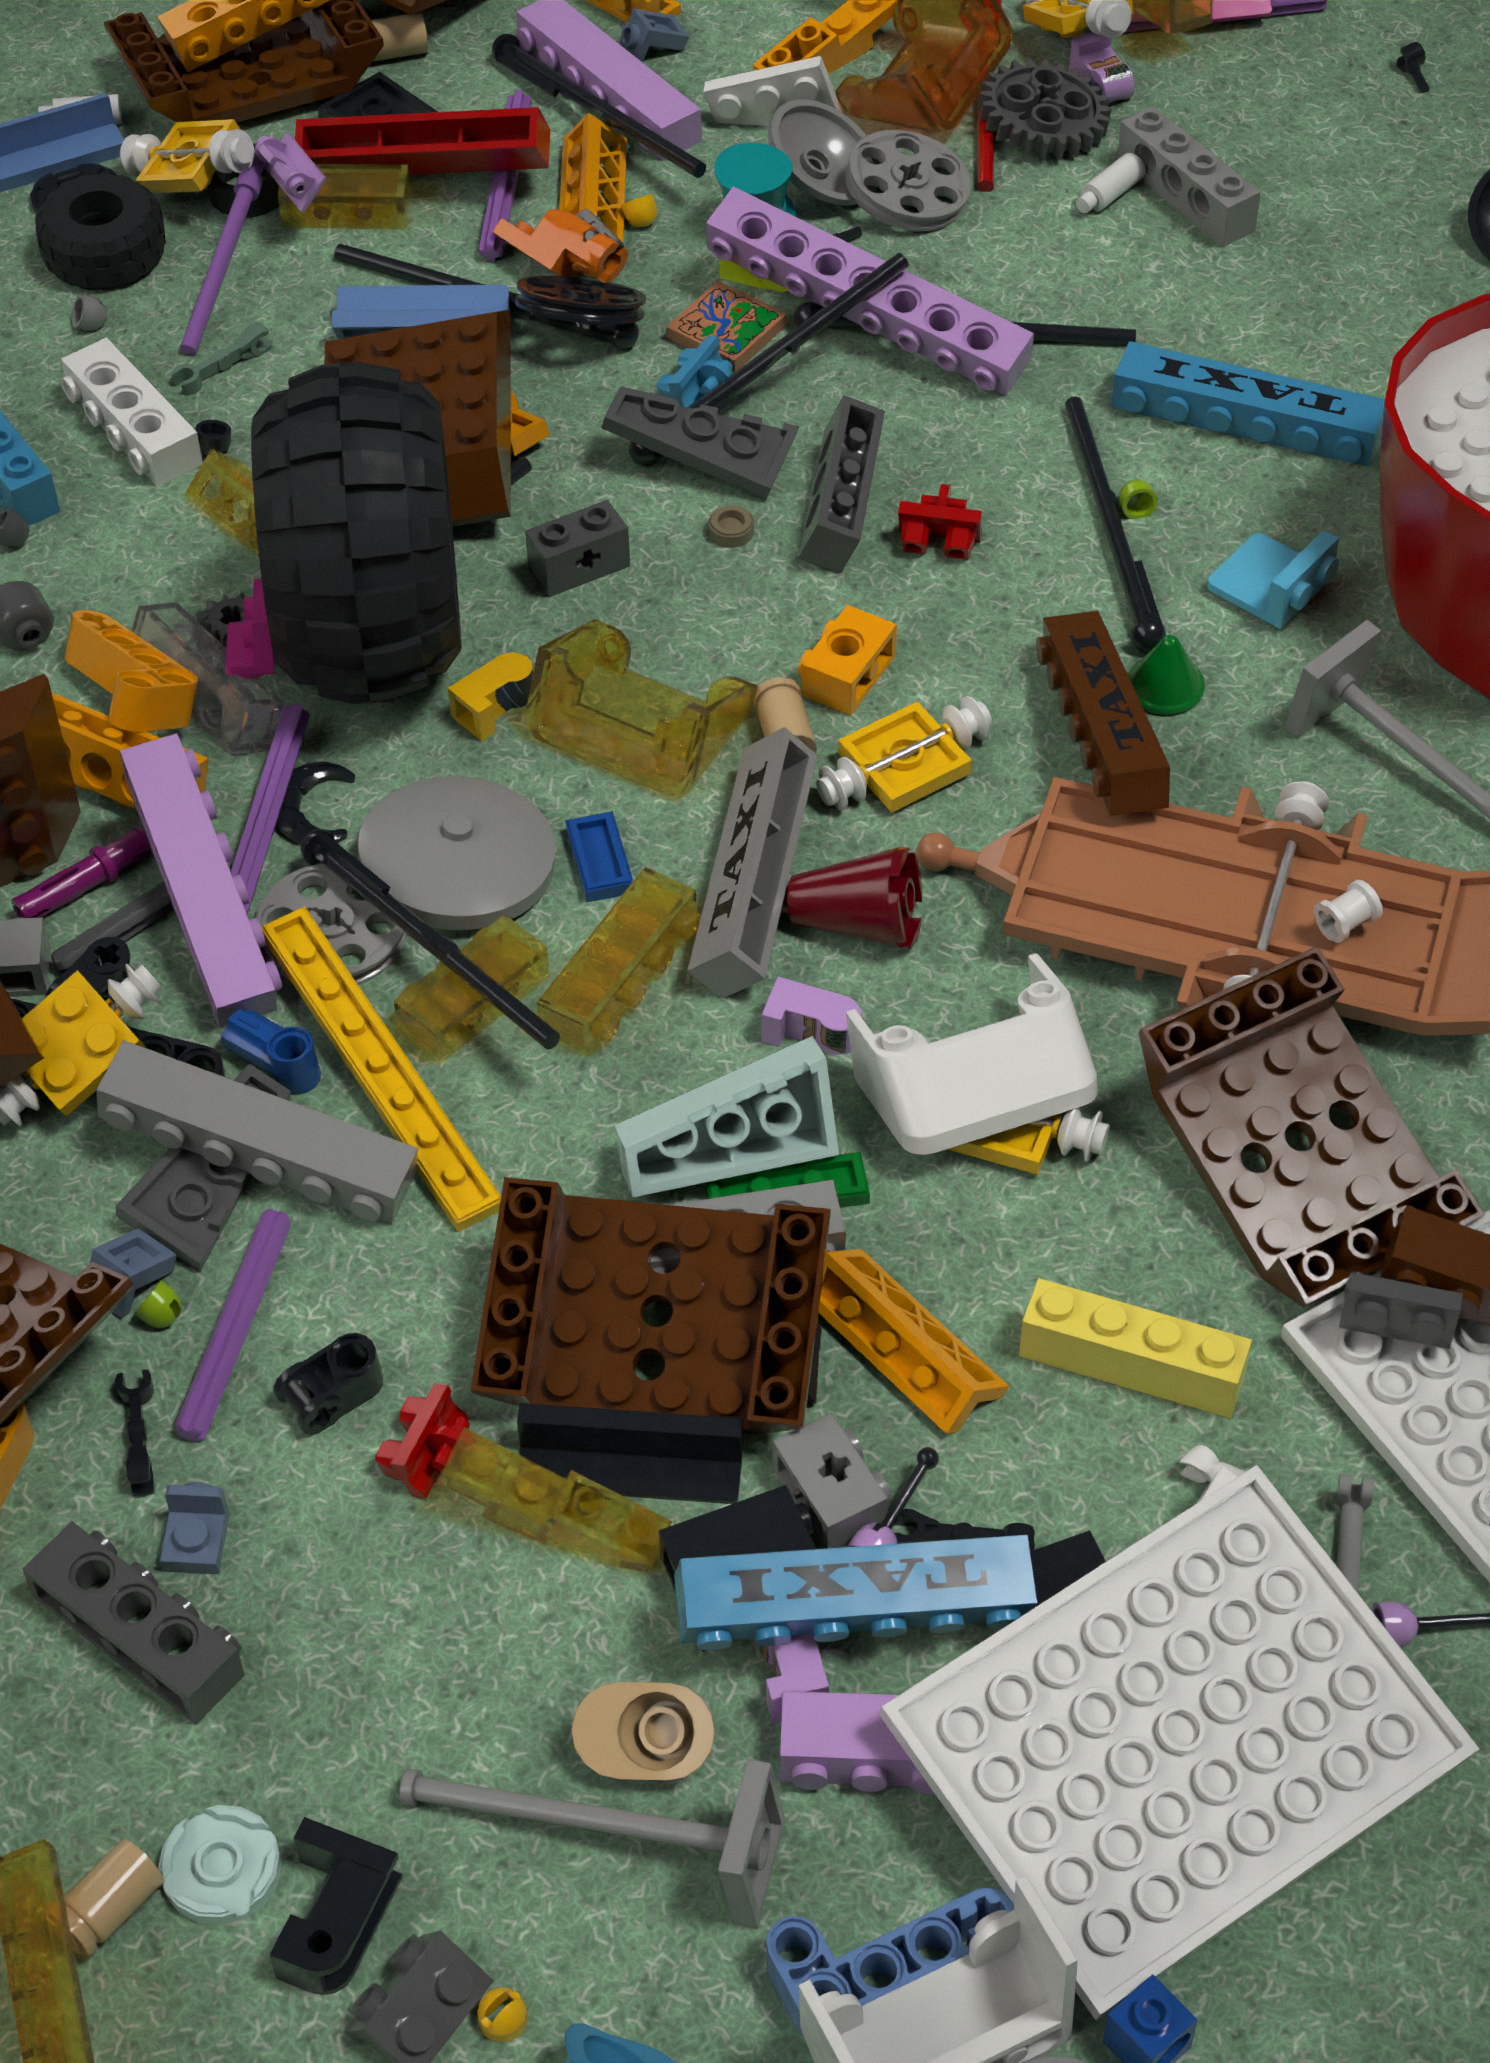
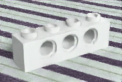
M107 337L61 358L65 375L61 379V385L67 398L72 403L78 401L82 405L90 423L94 427L100 425L105 430L113 448L117 451L122 449L128 455L132 467L139 475L145 473L156 486H159L203 464L197 432Z

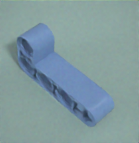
M980 1888L836 1959L813 1922L804 1917H785L777 1921L767 1934L766 1958L769 1978L798 2032L804 2038L800 2026L799 1984L810 1980L819 1996L831 1991H838L841 1995L853 1994L857 1997L861 2006L968 1955L969 1943L976 1934L974 1931L976 1923L995 1911L1005 1910L1009 1913L1014 1910V1904L1004 1892L996 1888ZM967 1941V1945L963 1946L962 1943ZM937 1946L948 1955L943 1959L932 1961L923 1958L918 1951L923 1947ZM795 1947L805 1950L809 1956L800 1962H788L781 1958L780 1953L785 1949ZM872 1973H883L889 1976L893 1983L887 1987L873 1988L866 1984L863 1979Z

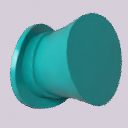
M761 143L736 144L719 154L715 161L714 171L723 199L731 188L735 187L796 217L794 204L786 194L793 169L792 161L788 155L776 147Z

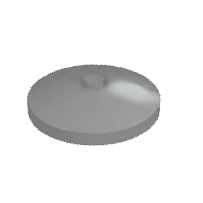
M461 776L435 777L400 787L382 798L370 810L359 832L358 861L390 886L389 893L433 928L472 930L491 927L509 921L526 912L543 896L551 883L554 873L555 839L550 824L542 812L521 794L500 784L483 779Z

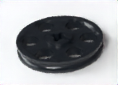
M534 276L520 279L517 282V290L521 294L516 296L515 304L519 308L536 315L563 321L606 325L629 324L644 319L645 311L640 306L646 303V296L631 287L612 282L603 283L596 279L571 276Z

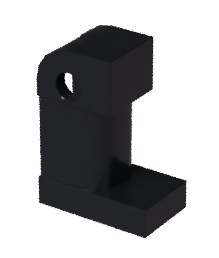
M304 1817L294 1836L300 1863L323 1871L327 1875L305 1918L302 1919L290 1914L270 1953V1959L276 1979L311 1993L328 1995L337 1993L345 1988L354 1977L398 1889L403 1875L393 1870L399 1858L397 1852Z

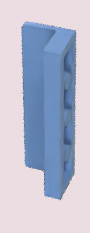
M105 93L0 124V193L37 182L41 177L52 173L54 176L55 173L78 167L79 164H98L120 157V148L124 138L114 123L108 95Z
M507 285L339 286L337 288V310H332V329L337 338H348L509 310V288Z

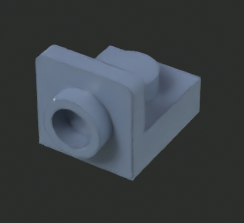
M633 8L627 24L622 29L620 45L643 63L649 46L660 51H665L667 48L684 51L689 36L674 15Z
M137 1228L94 1248L90 1264L95 1262L129 1277L133 1283V1287L119 1306L112 1312L121 1318L130 1314L136 1289L173 1272L177 1255Z
M203 1482L168 1485L165 1498L169 1515L160 1557L162 1571L219 1574L230 1516L223 1489Z

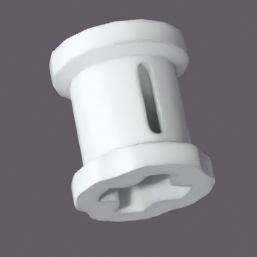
M1357 879L1347 886L1344 894L1331 902L1323 900L1316 904L1313 913L1316 918V924L1322 934L1328 940L1339 944L1349 938L1352 929L1364 922L1373 923L1380 919L1383 914V908L1375 890L1365 881Z

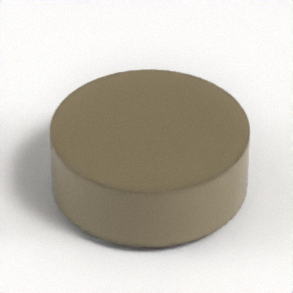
M724 506L715 510L709 517V536L717 545L727 548L740 547L747 544L754 535V518L748 510L742 507Z

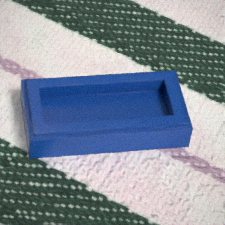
M613 811L565 820L567 836L586 903L635 893L634 881Z

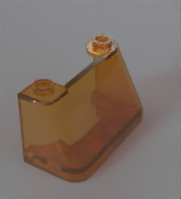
M899 0L894 9L893 24L903 39L904 44L881 76L868 80L859 74L846 77L835 91L837 99L849 115L857 118L931 133L953 130L980 93L982 83L987 81L989 72L995 71L1010 49L1013 39L1011 24L996 0Z

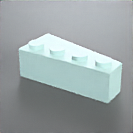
M813 1036L615 1125L621 1169L632 1197L839 1155L827 1061Z

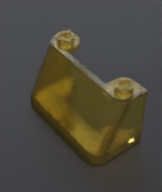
M597 619L538 648L525 712V722L533 737L544 744L669 796L681 795L698 782L750 715L758 688L757 685L738 677L726 676L716 680L710 686L706 701H703L628 670L631 647L627 637L616 627Z

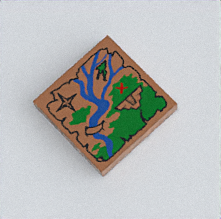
M717 281L666 326V338L685 348L697 349L707 336H718L720 341L719 353L723 360H727L732 364V371L736 372L787 326V314Z

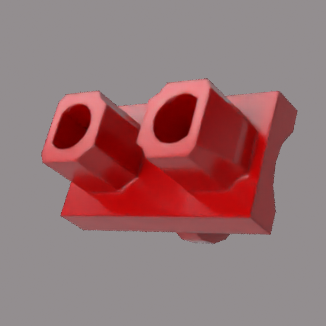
M944 483L940 486L938 496L922 494L921 503L900 501L898 519L899 531L902 533L903 552L927 553L929 536L946 538L944 546L945 556L968 560L974 543L981 542L982 511L966 509L967 500L951 498V484Z
M434 1383L427 1397L408 1396L400 1410V1423L407 1434L403 1441L392 1439L383 1441L375 1455V1461L385 1476L401 1480L411 1496L417 1498H427L440 1472H445L451 1461L467 1463L475 1451L474 1443L465 1435L470 1427L469 1418L452 1401L450 1396L452 1391L448 1385Z

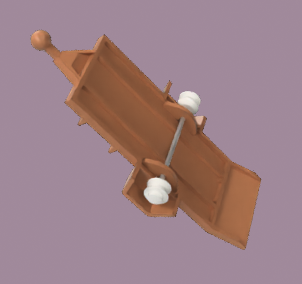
M1053 777L1042 812L981 849V852L955 847L948 836L938 832L929 833L922 837L916 847L917 860L926 870L939 872L949 866L974 871L976 872V877L1012 895L1003 921L1002 935L1051 946L1052 960L1056 961L1060 950L1064 949L1135 966L1136 980L1141 981L1145 969L1181 977L1183 981L1176 1000L1180 1009L1186 1008L1318 946L1345 989L1333 1005L1339 1016L1421 1036L1490 1034V870L1463 872L1359 848L1368 815L1357 813L1336 834L1319 831L1325 821L1324 813L1328 809L1329 798L1320 787L1310 782H1292L1283 787L1280 793V803L1275 810L1276 821L1264 818L1252 789L1241 786L1232 818L1170 803L1169 808L1111 816L1103 797L1097 798L1095 796L1092 785ZM1357 879L1363 880L1379 896L1383 908L1382 917L1373 923L1364 922L1352 929L1349 938L1339 944L1328 940L1316 924V918L1313 913L1314 906L1323 900L1331 902L1344 894L1350 883Z

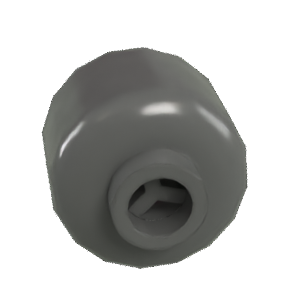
M11 581L0 585V643L13 650H25L41 644L49 636L53 628L54 616L39 589L30 582Z

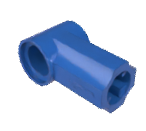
M238 1009L227 1019L225 1031L221 1035L224 1048L274 1076L275 1081L291 1091L290 1095H300L309 1092L317 1086L321 1078V1070L311 1034L307 1030L300 1027L283 1028L252 1009L246 1011Z

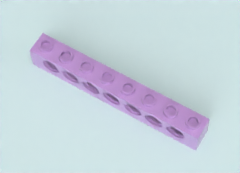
M735 187L731 188L706 222L707 249L712 251L716 257L724 261L730 260L748 269L754 276L760 279H768L786 288L792 295L805 297L823 307L886 262ZM905 270L842 315L861 325L867 332L880 334L898 343L907 352L918 353L936 362L939 367L946 371H954L973 380L982 389L993 390L1005 396L1019 378L1032 356L1034 333Z

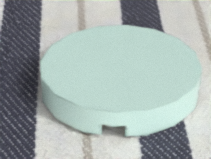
M216 1805L203 1809V1814L197 1815L191 1820L187 1817L175 1826L163 1844L158 1868L164 1877L165 1883L163 1888L165 1895L180 1914L199 1924L226 1925L246 1919L266 1904L278 1885L282 1860L276 1837L261 1816L239 1806Z

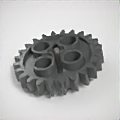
M1027 58L1025 66L1012 60L1010 69L999 65L997 73L989 72L987 81L982 83L977 109L981 110L979 119L987 121L985 130L997 131L995 140L1003 141L1009 139V149L1012 150L1018 146L1025 147L1024 154L1027 156L1033 150L1039 151L1040 157L1045 159L1048 152H1053L1059 160H1062L1065 151L1073 157H1078L1079 149L1089 153L1091 152L1092 144L1100 145L1102 136H1106L1112 108L1108 107L1109 97L1101 95L1102 87L1091 86V76L1079 78L1078 68L1068 72L1064 70L1063 62L1057 64L1056 67H1050L1047 59H1043L1041 65H1036L1031 58Z

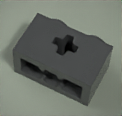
M608 500L525 530L528 569L548 598L630 567L628 527Z

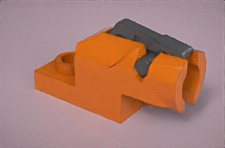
M550 209L542 217L535 229L521 220L515 227L501 218L492 231L504 241L558 276L576 277L580 272L594 277L603 283H608L620 274L626 265L629 255L624 247V243L588 209H584L576 215L565 210Z

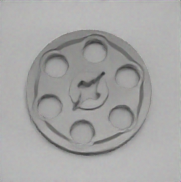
M883 130L862 138L853 148L845 172L848 190L863 210L888 225L911 231H932L952 224L962 214L971 190L968 170L951 149L931 137L906 130ZM897 148L909 149L915 155H905L899 152ZM863 157H873L879 160L881 164H871L864 160ZM933 167L944 168L950 172V175L940 174ZM865 186H876L883 191V193L871 192ZM935 196H945L952 200L953 203L940 202ZM902 205L913 206L920 212H908L903 209Z
M323 863L301 868L278 881L264 896L256 915L260 926H263L305 906L340 958L351 953L359 954L365 958L357 966L346 967L358 985L377 977L393 964L402 951L407 937L406 932L370 902L352 899L349 895L354 889ZM313 885L323 887L326 890L321 896L316 898H306L300 894L304 888ZM337 921H339V922L341 923V926L338 927L337 925H334V924H335ZM381 921L390 922L395 926L390 932L380 935L368 930L372 924ZM324 923L330 925L327 929L323 928ZM268 946L261 947L260 951L265 962L274 961L279 976L292 983Z

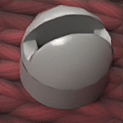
M79 294L75 299L72 309V326L85 331L101 328L107 319V312L103 303L95 297Z

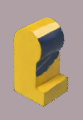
M505 653L448 687L451 717L480 741L495 733V719L510 709L521 708L533 700L535 687L532 662L521 653Z

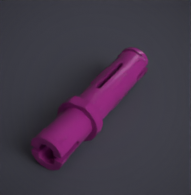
M137 826L105 847L97 845L89 850V856L51 876L31 890L11 899V902L14 905L13 908L19 918L44 917L78 898L98 884L105 881L111 883L117 880L119 873L124 871V869L153 854L146 833L141 827Z

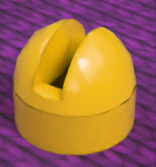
M653 194L636 198L621 205L625 218L630 225L636 228L649 226L655 221L657 216V206Z
M495 1987L484 1994L477 2008V2018L480 2030L488 2039L495 2042L512 2041L521 2035L527 2025V2008L524 1999L519 1993L509 1987ZM504 2001H510V2003L507 2004L499 2012V2014L495 2017L493 2022H491L487 2018Z

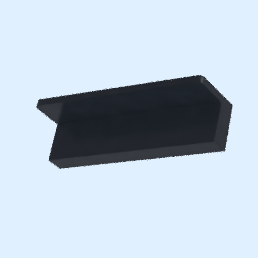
M519 1404L517 1428L520 1449L515 1476V1486L518 1489L724 1504L738 1502L744 1449L743 1418Z

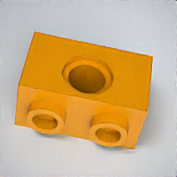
M847 605L836 620L831 619L826 624L821 639L813 650L808 649L803 654L798 666V674L801 676V696L851 716L896 657L897 624Z

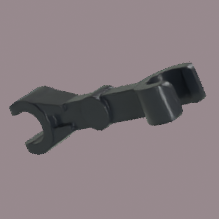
M147 1369L142 1370L144 1381L138 1388H126L123 1373H118L115 1378L118 1398L124 1405L129 1406L130 1421L127 1422L132 1447H129L126 1470L133 1496L147 1495L155 1492L152 1463L145 1445V1441H148L145 1419H143V1405L149 1402L154 1394L152 1377Z
M907 1508L903 1509L895 1522V1525L911 1526L916 1529L914 1533L908 1535L894 1533L897 1538V1544L1028 1535L1030 1551L1035 1549V1530L1031 1525L1025 1523H1010L1003 1529L974 1527L966 1522L956 1525L944 1524Z

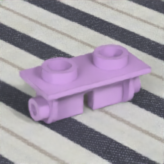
M286 132L281 141L274 137L261 136L255 143L257 157L266 162L265 169L297 208L304 213L319 193L327 178L290 133Z

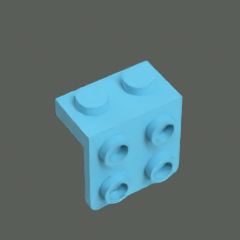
M1323 530L1304 550L1298 553L1265 534L1255 533L1209 576L1207 588L1223 599L1281 629L1334 577L1339 566V560L1336 558L1339 538Z

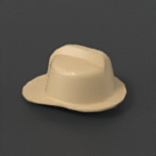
M617 1682L600 1686L586 1695L576 1709L571 1729L574 1748L585 1765L602 1776L631 1780L667 1781L687 1777L701 1768L712 1751L715 1737L713 1716L702 1697L685 1686L656 1682Z

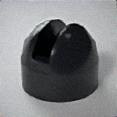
M205 420L196 425L195 431L198 435L200 451L204 456L217 458L229 450L231 427L227 423L219 420Z

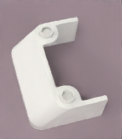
M1038 953L1028 956L1030 986L1023 990L1018 997L1021 1015L928 1043L921 1033L902 1025L891 1026L883 1032L873 1034L856 1009L846 1011L854 1078L904 1150L919 1155L933 1154L1085 1106L1096 1098L1098 1094L1097 1074L1071 995Z
M1027 1875L1015 1881L1013 1911L1009 1913L1005 1910L995 1911L977 1923L974 1928L976 1934L969 1943L968 1955L861 2006L857 1997L853 1994L841 1995L838 1991H831L819 1996L810 1980L799 1984L800 2026L814 2063H1021L1026 2060L1044 2057L1058 2049L1072 2032L1078 1960Z

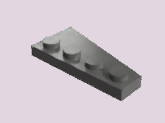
M620 386L604 417L601 428L763 499H767L794 442L799 426L784 423L781 429L762 424V418L744 414L741 420L719 415L718 408L701 404L700 408H688L679 406L675 398Z
M250 1063L234 1079V1081L290 1101L291 1091ZM181 1147L177 1149L169 1148L116 1205V1216L134 1229H141L177 1255L176 1258L196 1271L201 1272L252 1174L230 1165L227 1167L214 1165L202 1155Z

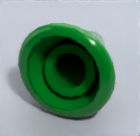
M1173 635L1163 637L1128 672L1130 681L1143 709L1154 714L1176 715L1184 713L1199 703L1204 694L1205 682L1200 669L1192 662L1178 638Z

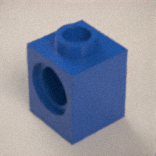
M1152 1974L1107 2014L1103 2043L1122 2063H1175L1191 2049L1198 2019Z

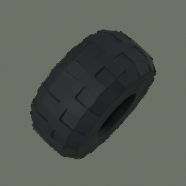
M110 173L87 174L78 176L77 179L66 181L60 184L55 191H51L35 217L38 247L45 266L63 282L71 286H79L81 289L110 290L115 287L132 284L135 280L147 275L164 253V245L166 244L165 228L158 200L155 199L152 192L145 186L123 175L117 176Z

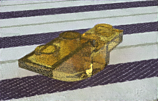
M465 1427L459 1434L437 1480V1483L484 1506L485 1509L481 1516L500 1526L542 1544L630 1570L647 1573L651 1571L660 1551L658 1531L670 1527L672 1523L667 1518L573 1470L569 1472L566 1478H563Z

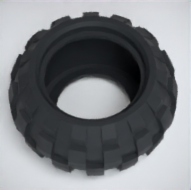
M363 362L322 364L290 377L288 380L289 389L270 393L252 418L251 459L254 508L261 579L271 646L276 664L298 685L316 686L320 697L351 704L391 701L427 688L429 686L428 676L445 673L462 650L454 539L440 403L420 382L401 380L399 369Z

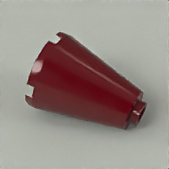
M898 847L792 875L786 887L782 912L784 915H789L793 925L900 948L913 947L918 940L922 919L912 918L915 902H922L921 873L915 853H909V847Z

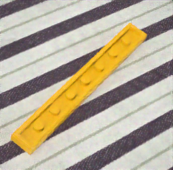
M304 906L261 926L266 945L395 1139L418 1148L416 1171L455 1229L460 1232L499 1212L501 1195L306 907Z

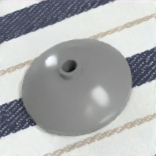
M796 99L781 105L769 122L768 141L770 146L783 151L792 161L793 169L789 181L802 192L819 201L844 206L857 204L848 190L845 172L853 148L866 134L849 117L825 103L809 99ZM863 157L864 160L871 164H880L879 160L873 157ZM873 185L865 186L871 192L876 189V186Z

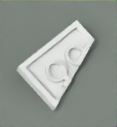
M821 56L706 81L703 90L716 123L768 126L772 116L781 105L796 99L818 101L842 112Z

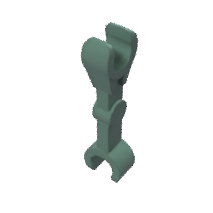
M259 322L252 323L234 341L233 345L226 349L217 350L212 357L196 366L183 364L176 367L171 374L173 384L175 386L181 384L185 396L199 392L203 386L202 381L221 370H228L234 362L241 358L256 357L270 351L272 343L264 337L269 334V330Z

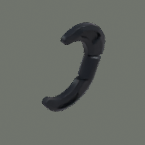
M94 163L79 164L78 167L55 173L54 176L52 173L41 177L34 184L30 193L32 208L37 213L51 191H55L60 184L66 181L77 179L78 176L87 174L97 175L99 173L117 174L112 169Z
M325 761L306 763L294 768L277 820V827L282 834L295 843L301 844L302 839L307 833L321 829L312 825L305 818L304 814L300 812L302 794L307 793L318 783L328 780L354 783L355 774L339 764ZM346 829L326 830L334 835L335 842L337 843L347 838Z

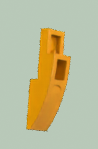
M848 0L821 23L810 17L752 64L755 71L821 56L827 73L830 74L874 47L872 34L901 11L899 0Z

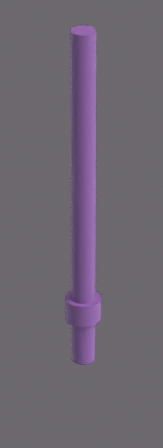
M255 149L252 165L247 171L239 173L234 186L236 196L180 346V351L183 354L195 356L251 202L256 200L263 184L261 175L266 162L257 157Z

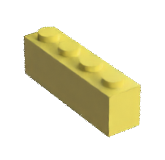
M1038 1278L1022 1321L1019 1357L1232 1418L1246 1375L1252 1339Z

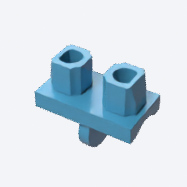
M707 336L697 349L685 348L678 357V372L675 375L664 374L657 382L659 395L675 398L679 406L689 407L733 374L731 372L733 367L729 361L723 360L719 353L720 341L718 336Z

